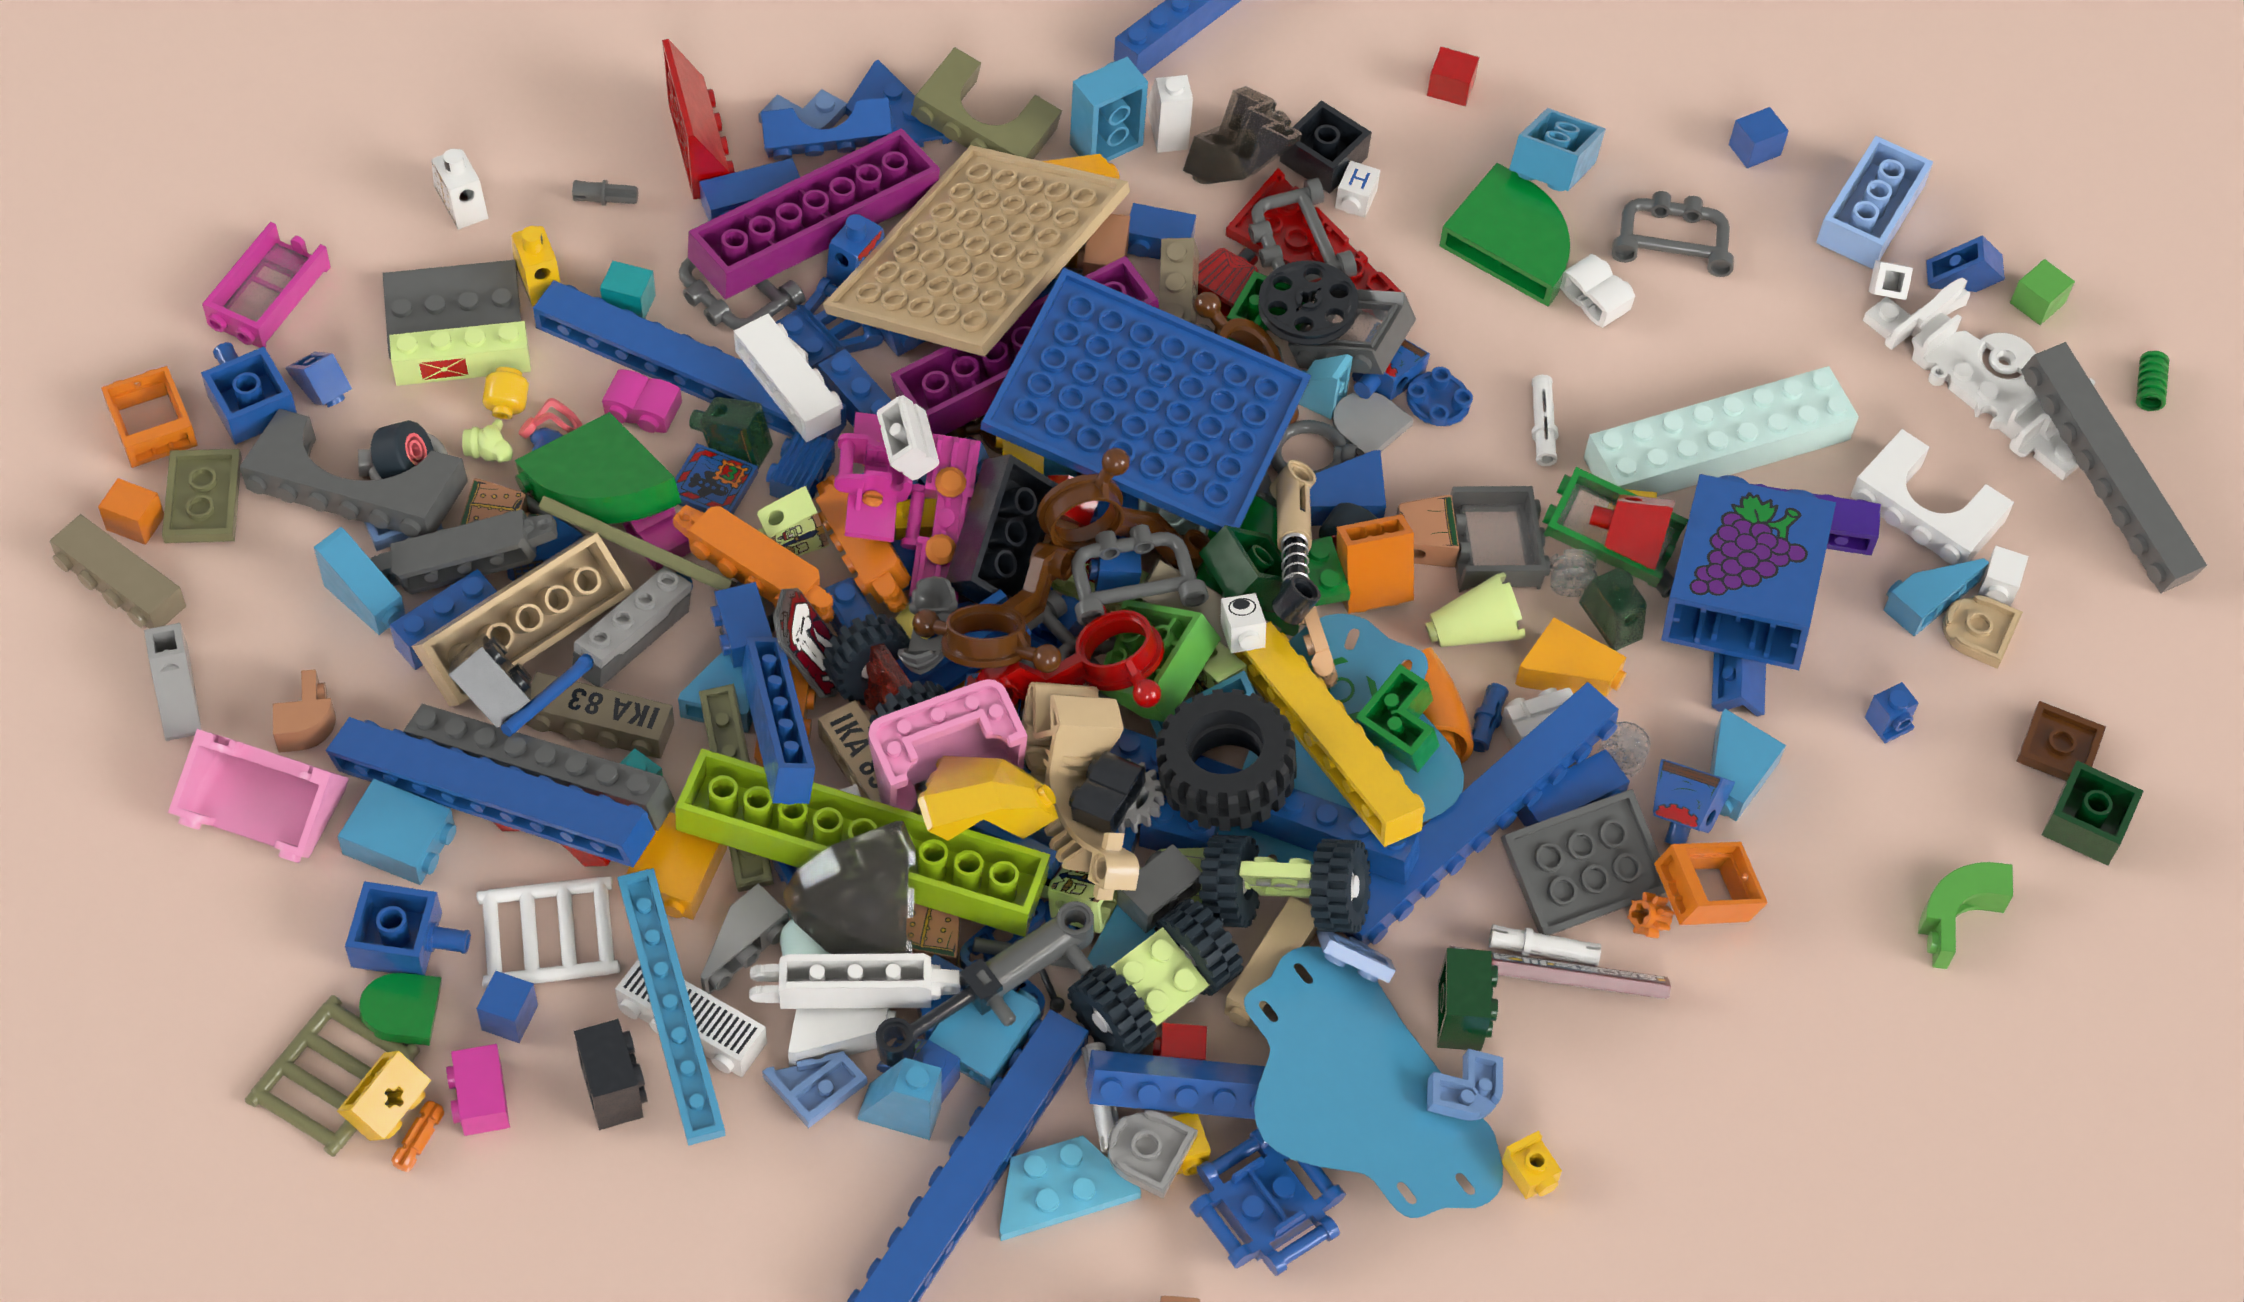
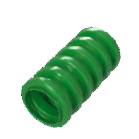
M2147 351L2140 356L2136 404L2146 411H2158L2166 405L2170 359L2163 352Z

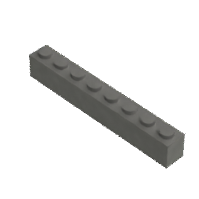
M2064 342L2034 354L2021 369L2027 385L2033 389L2041 402L2044 412L2049 415L2058 429L2061 439L2068 445L2075 456L2078 466L2087 475L2096 495L2102 499L2111 514L2113 522L2120 528L2129 542L2130 549L2137 555L2146 569L2151 582L2156 585L2160 593H2163L2194 579L2207 566L2206 562L2067 343Z
M423 703L404 729V732L413 738L420 740L427 738L439 746L448 749L455 747L467 755L476 758L487 757L501 766L508 768L509 766H515L526 774L536 777L543 775L555 783L567 787L575 785L586 793L596 796L606 795L615 802L627 806L630 804L637 805L648 813V818L656 831L659 830L676 803L663 776L518 732L509 737L502 732L501 727L496 728L495 725Z

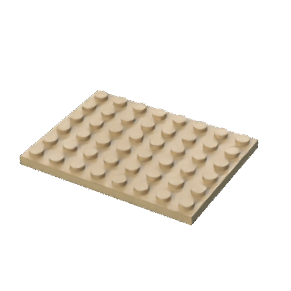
M970 145L823 303L826 314L985 357L1130 193L1128 181Z

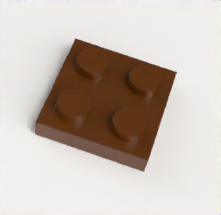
M2039 701L2016 762L2066 781L2076 761L2090 767L2093 766L2106 726Z

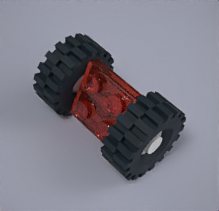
M879 613L877 619L873 614H867L864 621H861L859 617L853 619V625L849 628L843 625L839 629L842 634L839 637L833 635L829 640L832 647H826L824 650L827 658L823 659V666L828 677L845 700L848 699L849 702L859 701L861 705H867L869 710L875 712L876 715H871L869 721L871 724L881 716L948 693L940 684L935 686L932 681H925L924 686H922L920 681L910 682L896 660L899 659L898 650L909 648L911 639L893 617L888 619L886 614Z

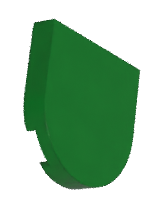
M392 973L375 979L368 984L360 997L359 1010L362 1023L374 1033V1036L381 1040L430 1046L442 985L441 977Z

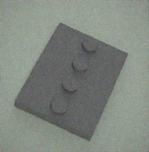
M515 260L383 273L387 344L390 359L389 335L521 321Z
M1633 789L1501 837L1538 933L1553 935L1632 905V900H1643V892L1654 893L1656 896L1666 893L1654 865L1660 855Z

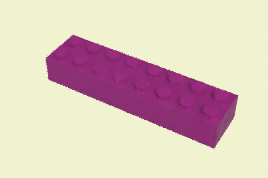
M901 128L688 231V259L726 300L829 249L831 240L844 227L846 219L850 215L859 214L879 224L914 207L939 180L940 168Z
M1126 255L1084 276L1160 309L1158 298ZM1049 294L1034 301L985 357L945 346L891 373L896 397L904 395L913 401V404H917L926 411L932 435H945L985 415Z

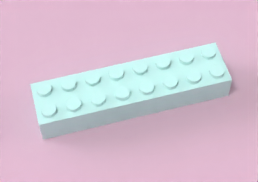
M1827 366L1590 434L1583 458L1591 473L1623 489L1657 492V496L1697 485L1699 474L1714 477L1732 475L1849 441L1859 416L1831 368Z

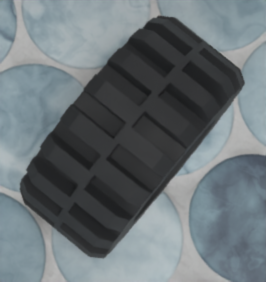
M1223 689L1212 690V694L1206 696L1202 692L1193 696L1192 702L1188 704L1185 701L1175 708V715H1168L1163 722V729L1158 732L1156 740V758L1162 794L1167 797V803L1175 811L1180 810V817L1192 823L1194 820H1197L1198 826L1206 829H1211V826H1218L1219 831H1231L1230 827L1240 826L1241 829L1252 827V822L1256 820L1262 823L1271 817L1270 811H1279L1286 804L1285 797L1291 796L1295 787L1294 779L1297 778L1294 733L1291 731V724L1287 717L1282 714L1280 715V709L1272 702L1265 704L1264 697L1255 693L1248 696L1244 694V690L1233 689L1232 692H1223ZM1224 745L1244 747L1258 756V759L1251 766L1232 774L1211 773L1195 764L1196 760L1206 751Z

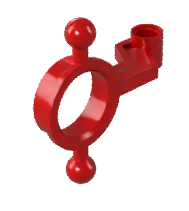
M1103 605L1105 614L1091 621L1081 631L1076 641V653L1062 660L1060 666L1055 671L1043 673L1026 664L1017 662L1003 667L984 668L978 674L976 682L990 679L1001 683L1006 689L1013 706L1016 705L1019 699L1026 700L1031 682L1083 685L1086 683L1102 691H1117L1133 686L1132 695L1135 703L1143 708H1151L1160 701L1161 689L1155 681L1146 678L1161 663L1164 655V643L1159 632L1150 625L1149 621L1142 614L1130 610H1118L1107 613ZM1122 633H1138L1146 637L1139 650L1125 660L1108 665L1090 663L1094 650L1110 637Z

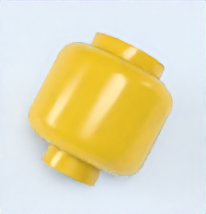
M510 367L496 368L495 372L486 376L482 403L486 409L492 411V416L498 419H512L513 415L520 414L525 410L529 382L522 376V372Z

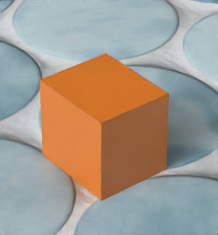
M117 478L98 506L107 531L144 545L148 543L164 518V511L157 492Z

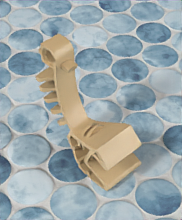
M1031 682L1022 717L1023 727L1028 735L1025 761L1028 769L1031 770L1030 775L1049 786L1056 797L1054 806L1059 818L1044 828L1047 836H1053L1049 847L1057 851L1055 858L1058 862H1063L1062 867L1064 869L1089 872L1088 880L1095 884L1093 896L1096 900L1112 901L1114 890L1136 891L1139 862L1132 852L1122 847L1125 833H1103L1072 820V811L1069 806V799L1075 787H1081L1087 780L1086 774L1090 763L1094 759L1098 760L1105 751L1110 752L1122 734L1124 728L1117 700L1098 698V688L1094 686Z

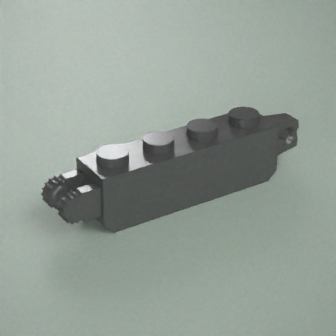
M522 509L509 511L494 517L474 520L467 524L391 543V551L381 553L378 556L375 555L371 557V561L393 586L401 585L408 593L416 594L454 584L476 569L485 576L530 564L537 556L536 546L557 539V524L551 514L527 517Z

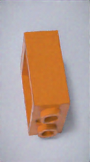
M168 366L148 370L143 374L118 380L101 387L108 410L132 468L169 456L172 450H187L198 446L192 424ZM168 395L177 419L129 435L119 411Z
M1742 842L1672 844L1654 863L1679 925L1749 922L1768 903ZM1695 869H1719L1732 900L1708 901Z

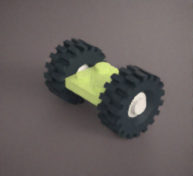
M1213 835L1207 841L1208 847H1205L1203 851L1205 858L1201 860L1200 865L1202 875H1199V883H1201L1199 898L1203 901V908H1209L1213 912V917L1221 920L1223 923L1222 927H1250L1253 924L1252 920H1255L1257 916L1256 909H1259L1260 906L1259 895L1309 898V904H1312L1311 917L1314 918L1313 923L1318 931L1357 933L1361 931L1362 925L1365 924V914H1368L1369 909L1367 902L1368 899L1370 900L1369 884H1371V876H1369L1370 861H1367L1368 851L1361 840L1322 839L1321 843H1318L1316 846L1317 851H1314V865L1311 864V861L1301 858H1291L1289 863H1279L1272 858L1258 857L1259 846L1256 845V840L1252 836Z
M1185 899L1156 921V927L1154 928L1156 932L1109 968L1104 964L1098 965L1090 974L1083 976L1068 988L1069 993L1067 996L1071 1001V1009L1077 1013L1075 1017L1078 1022L1082 1023L1085 1029L1089 1030L1088 1036L1091 1035L1093 1037L1094 1043H1104L1106 1051L1137 1054L1155 1040L1157 1033L1154 1030L1162 1022L1199 994L1212 996L1241 974L1244 968L1241 965L1243 958L1237 954L1240 950L1237 944L1232 942V935L1229 931L1224 930L1221 920L1219 918L1215 919L1213 912L1209 908L1204 909L1203 904L1199 901L1194 902L1193 899Z

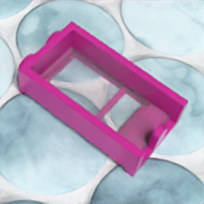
M270 222L202 303L208 325L217 332L224 331L237 337L239 341L246 345L252 344L259 348L266 347V342L323 272H327L330 269L326 246L320 244L311 255L307 252L305 241L300 236L295 235L290 241L291 245L280 241L276 224Z

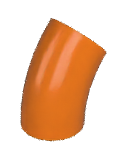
M1428 647L1421 652L1425 654L1428 661V670L1424 680L1429 684L1433 701L1423 714L1445 737L1462 764L1471 756L1474 747L1469 718L1452 678L1434 650ZM1410 660L1401 664L1409 670L1412 668Z

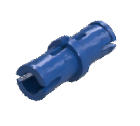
M1491 683V685L1487 686L1482 705L1475 711L1473 717L1475 723L1472 730L1474 751L1482 753L1485 750L1488 751L1494 730L1501 724L1502 708L1509 694L1508 689L1501 684Z

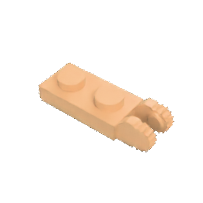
M1314 606L1302 622L1299 623V626L1304 624L1307 626L1309 634L1304 635L1303 639L1308 655H1314L1311 663L1316 677H1321L1327 688L1331 689V687L1337 684L1338 675L1316 606Z

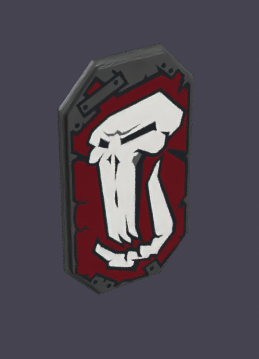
M798 588L782 589L773 615L778 644L786 653L787 659L792 661L819 698L836 697L838 690L828 677L823 666V659L827 658L824 650L826 647H832L829 640L833 633L801 590Z

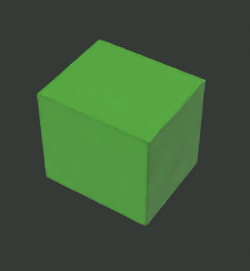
M2044 259L2019 280L2010 304L2041 325L2066 303L2075 281Z

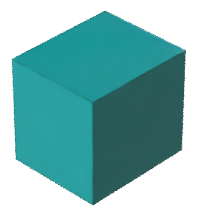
M612 261L600 286L601 298L620 309H628L645 319L656 296L653 270Z

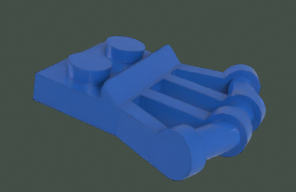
M825 277L819 281L816 291L805 305H797L795 311L776 321V324L781 323L784 326L788 337L808 353L809 366L812 369H818L819 363L843 349H846L849 353L877 347L884 340L881 331L876 329V327L847 319L830 330L827 329L826 325L839 317L826 314L825 310L816 315L814 313L826 297H830L838 287L833 285L832 280ZM860 327L863 328V335L840 340Z

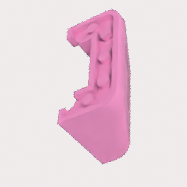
M982 680L874 720L869 727L868 740L881 803L912 812L917 803V795L913 785L927 780L930 774L937 770L935 764L942 756L1000 758L1023 769L1028 735L1004 686L996 680Z
M197 729L168 813L180 816L179 824L200 830L201 824L211 825L274 846V848L280 849L279 857L300 863L301 857L309 858L346 790L349 778L230 738Z

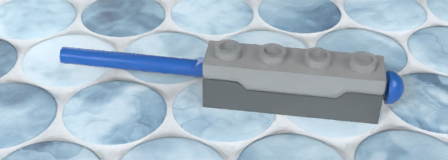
M666 566L661 568L574 642L572 666L501 725L502 732L506 736H512L581 677L597 687H602L689 612L693 588L691 577L678 571L674 572Z

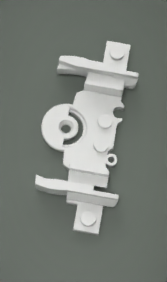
M1960 278L1950 283L1934 299L1912 315L1887 296L1865 313L1863 321L1886 339L1885 345L1891 350L1912 335L1914 346L1912 360L1924 370H1931L1928 377L1929 382L1934 386H1941L1946 381L1948 389L1974 409L1975 417H1979L1982 413L1992 415L1994 418L1989 428L1999 429L2011 439L2009 447L2019 457H2026L2034 451L2033 457L2062 481L2079 467L2075 456L2068 445L2061 439L2058 429L2049 415L2044 412L2041 402L2033 389L2027 385L2021 372L2025 364L2036 354L2032 346L2022 338L2009 333H1993L1979 340L1967 331L1956 332L1962 317L1957 314L1951 319L1947 315L1967 304L1971 294L1964 289L1967 280ZM1985 349L1991 350L1988 361L1996 372L2006 375L2019 372L2021 376L2005 379L1989 372L1982 360ZM2000 360H2004V361H2006L2009 365H2003V364L2000 363L1999 361H2000ZM2090 378V381L2092 382V384H2093V386H2094V385H2095V381H2094L2092 378Z

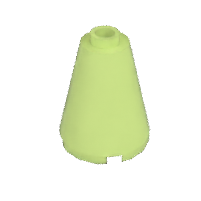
M1502 572L1492 576L1431 613V621L1425 623L1431 642L1438 641L1440 647L1525 638V628L1520 630L1517 628L1519 627L1517 621L1522 620V616L1510 582L1502 584L1505 581L1506 574Z

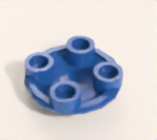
M1435 367L1432 372L1418 375L1409 383L1406 399L1413 414L1423 422L1435 426H1451L1461 422L1468 414L1473 395L1460 380L1451 375L1447 368Z

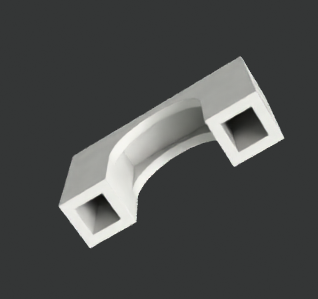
M1901 429L1857 477L1850 497L1855 500L1862 499L1881 504L1880 517L1885 519L1891 526L1897 527L1912 537L1918 544L1924 545L1939 555L1945 562L1955 565L1971 561L2004 524L2014 502L1985 484L1975 497L1959 511L1936 513L1923 508L1910 496L1906 483L1922 467L1930 447Z

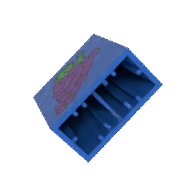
M1699 474L1669 597L1661 641L1799 671L1812 620L1836 502L1818 499L1815 495L1805 490L1794 489L1785 492L1752 485L1743 478L1733 475L1714 477Z

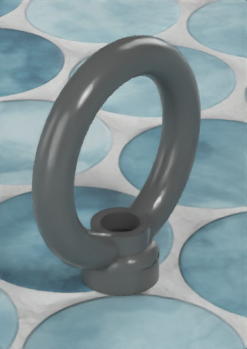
M1315 420L1296 421L1289 424L1271 465L1278 474L1287 464L1282 457V447L1288 439L1299 434L1312 433L1327 438L1334 446L1333 461L1328 466L1313 471L1314 473L1355 458L1357 445L1347 444L1345 438L1337 429L1324 422Z

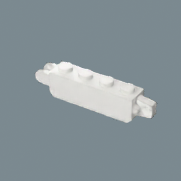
M924 953L787 954L780 957L779 964H756V966L751 967L750 977L753 981L779 982V985L752 987L749 990V998L756 1003H780V1009L931 1008V1000L941 999V995H951L960 992V971L940 969V965L931 964V956Z

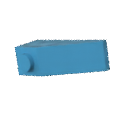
M1983 558L1913 573L1904 582L1898 580L1889 588L1886 593L1889 598L1883 611L1910 634L1916 636L1946 611L1955 600H1959L1981 582L1989 562Z

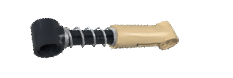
M1293 459L1288 461L1269 487L1271 494L1277 502V546L1281 552V569L1283 571V582L1280 586V592L1272 601V608L1276 615L1286 623L1298 625L1320 600L1321 594L1318 587L1308 577L1309 568L1307 566L1309 563L1307 555L1312 546L1310 489L1316 482V475L1308 465Z

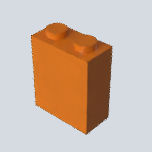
M1403 514L1336 527L1337 554L1351 592L1350 599L1342 601L1348 614L1414 601V532Z

